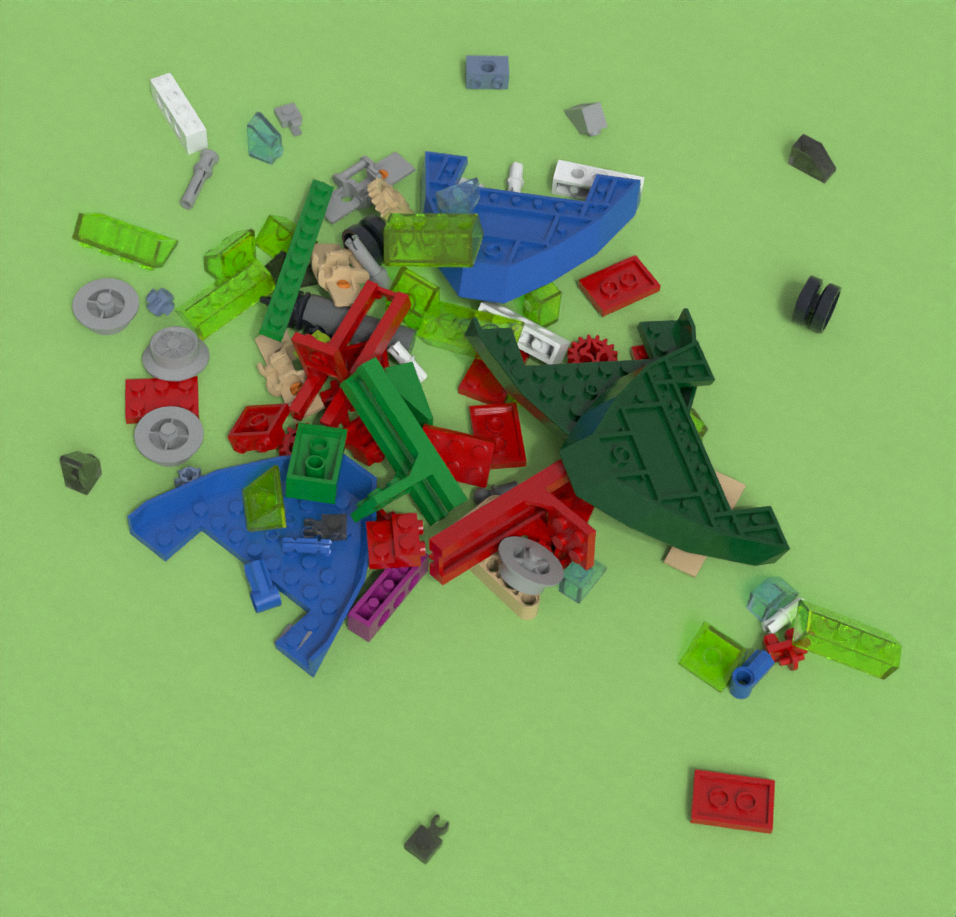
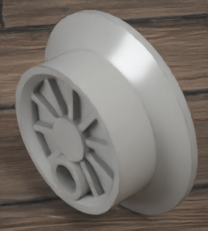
M103 278L91 281L79 289L73 299L72 306L76 319L82 325L100 335H113L123 331L135 317L139 308V298L133 287L126 282L118 279Z
M172 326L164 328L153 335L150 344L143 353L142 359L144 368L153 377L164 381H182L202 372L209 362L210 355L206 344L197 338V335L192 330L185 327Z
M173 406L157 408L147 413L138 422L134 433L135 444L139 452L147 459L165 467L178 466L188 461L198 451L204 437L203 426L198 417L184 408Z
M507 537L501 541L498 547L499 556L502 560L499 565V573L504 581L514 589L525 594L538 595L544 591L545 587L556 586L562 581L564 570L561 563L554 554L542 545L523 537Z

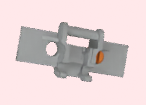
M397 152L392 153L376 164L367 156H362L359 162L340 174L336 173L332 176L334 183L339 188L332 192L324 218L333 225L356 209L369 208L374 204L371 202L372 198L368 195V184L378 177L382 178L383 181L386 180L388 185L391 184L393 186L413 173L415 168ZM364 168L366 169L367 177L360 183L350 178ZM344 197L353 198L350 202L342 201Z

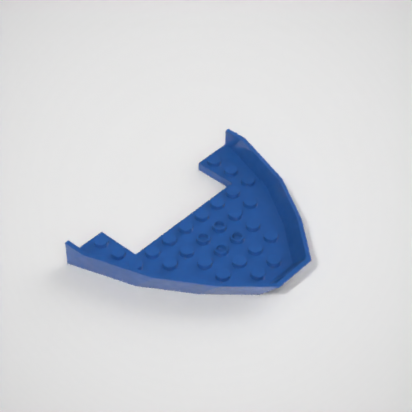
M425 151L421 177V230L436 266L457 295L463 298L505 304L553 282L595 256L636 215L641 202V180L596 174L585 201L462 185L458 183L468 165L466 156Z
M344 454L335 504L286 497V476L291 455L279 456L216 470L145 501L127 516L130 534L165 562L201 531L244 564L265 559L272 583L276 585L281 593L307 612L303 618L275 642V648L314 678L365 582L369 564L366 522L376 521V512L357 523L354 522L350 514L358 509L356 506L358 502L368 497L367 495L377 489V477ZM285 536L294 537V539H297V537L318 538V541H321V538H327L332 540V551L329 554L321 553V551H317V553L296 552V549H293V552H287L282 550V540ZM308 631H312V634H311V635L307 638V640L301 645V642L303 641V639H304V637L306 636L307 632H308Z

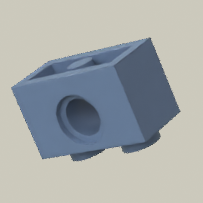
M466 55V89H508V56Z

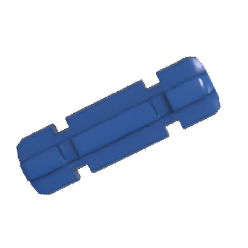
M285 536L282 540V550L293 552V549H296V552L307 553L321 551V553L329 554L332 551V540L321 538V541H318V538L297 537V539H294V537Z

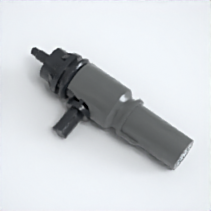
M299 290L287 327L291 329L295 327L298 332L304 329L305 334L310 335L319 330L321 333L329 336L331 340L351 307H337L332 299L315 294L311 295L310 292H306L304 295V291ZM261 296L259 302L268 306L271 297ZM366 314L350 340L352 345L368 341L381 319ZM400 325L389 342L387 349L399 340L411 355L417 330Z

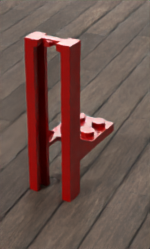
M367 280L330 342L324 343L310 334L303 335L295 332L291 341L307 379L288 408L293 419L302 421L328 376L338 379L341 384L355 373L361 364L375 357L379 361L412 306L408 294L400 291L397 293L378 286V283ZM382 296H385L386 300L390 301L391 304L353 367L348 372L341 355L375 299L379 300ZM341 387L320 419V424L338 428L352 406Z
M558 460L429 538V550L432 552L429 558L434 560L429 564L430 575L443 586L498 552V547L503 539L507 537H522L523 535L553 542L556 548L565 552L574 563L579 564L585 570L593 567L596 530L568 508L573 504V496L571 494L565 496L560 488L570 481L562 460Z

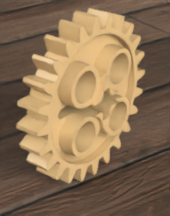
M377 177L367 185L368 195L372 198L371 202L376 206L375 209L381 213L380 216L384 218L386 224L393 232L396 231L399 237L402 236L404 241L407 240L409 243H414L423 235L420 228L421 225L418 222L419 219L414 215L415 212L409 208L410 205L406 203L404 197L397 190L393 189L391 184L388 185L386 180L383 181L382 178Z

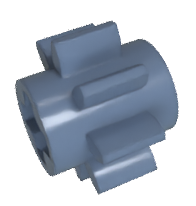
M160 288L158 292L152 289L146 296V301L149 302L146 307L156 316L160 317L163 313L168 316L175 308V303L172 302L175 299L174 296L164 288Z
M189 465L182 470H178L179 478L174 479L175 487L182 486L204 476L201 474V468L196 469Z

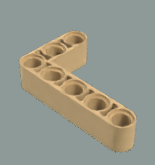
M499 495L488 497L459 520L496 499ZM497 553L469 569L518 617L523 620H532L538 615L540 594L529 595L514 588H507L510 585L504 581L499 573V565L502 560Z

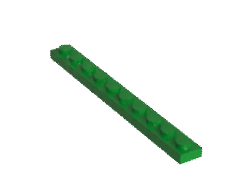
M313 179L258 334L279 342L282 341L334 190L333 186Z

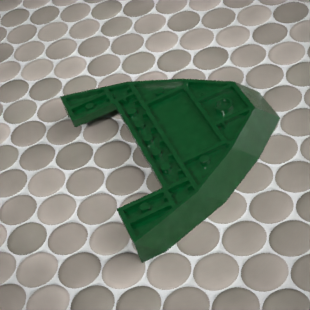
M688 308L683 309L677 320L640 322L637 330L649 359L525 366L512 328L481 329L477 317H472L464 336L505 391L553 434L565 441L582 413L614 381L696 341V326ZM697 386L679 388L689 413L691 412Z
M698 340L614 381L582 413L558 451L577 497L627 527L688 553L759 566L776 563L790 550L771 506L731 510L679 388L708 386L715 381Z

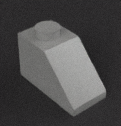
M601 102L582 103L564 110L565 115L580 134H588L591 137L600 134V129L608 127Z

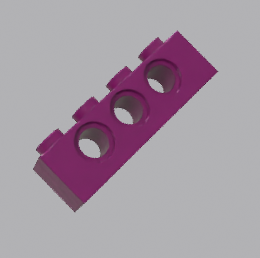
M426 553V556H421V567L385 569L348 613V630L370 642L427 573L429 554Z

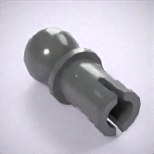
M513 481L498 486L492 484L491 490L480 487L473 493V501L476 505H479L492 495L500 496L517 486L518 483Z

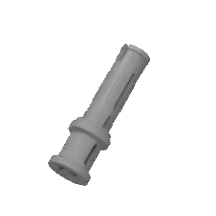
M203 149L200 153L199 162L193 167V177L179 202L184 209L191 210L194 207V203L206 179L212 176V169L219 162V155L213 150Z
M357 235L352 236L353 241L349 237L345 245L351 250L363 268L368 271L370 275L369 281L378 283V286L395 292L398 285L389 278L385 267L377 264Z

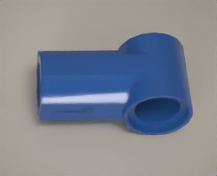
M265 559L255 560L243 565L251 589L250 597L255 612L260 613L282 606L278 589L272 583Z
M757 649L741 667L734 670L729 683V692L733 697L745 699L750 696L752 689L774 666L775 662L771 655L765 650ZM737 681H743L746 683V685H742Z

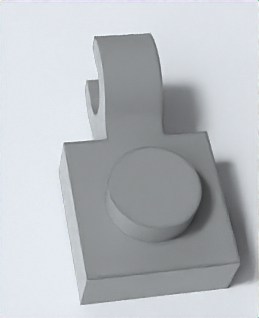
M294 102L274 108V115L282 128L289 127L294 137L302 134L299 128L302 126V115Z

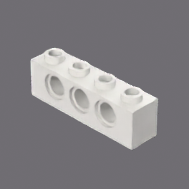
M171 73L150 79L152 98L187 154L189 155L208 148L206 128Z
M558 160L551 194L586 200L596 174L641 180L642 195L645 177Z
M481 302L475 316L482 329L512 328L519 349L547 364L562 363L571 343L496 302Z

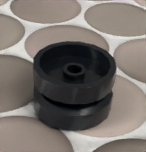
M374 214L368 215L360 220L358 224L348 227L342 233L345 249H349L345 245L346 240L350 237L353 241L352 236L357 235L379 266L387 264L398 255V246L392 231L380 217Z
M810 275L799 294L791 322L803 326L812 315L810 329L822 334L837 305L842 287L829 283L821 294L823 279Z

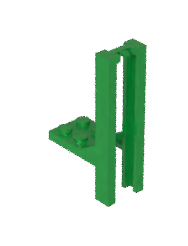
M375 357L361 364L355 373L340 384V387L391 464L395 474L393 479L385 485L386 487L382 489L379 487L367 495L368 497L356 504L358 509L351 513L350 516L357 523L409 493L429 525L432 526L448 516L450 511L462 505L468 499Z

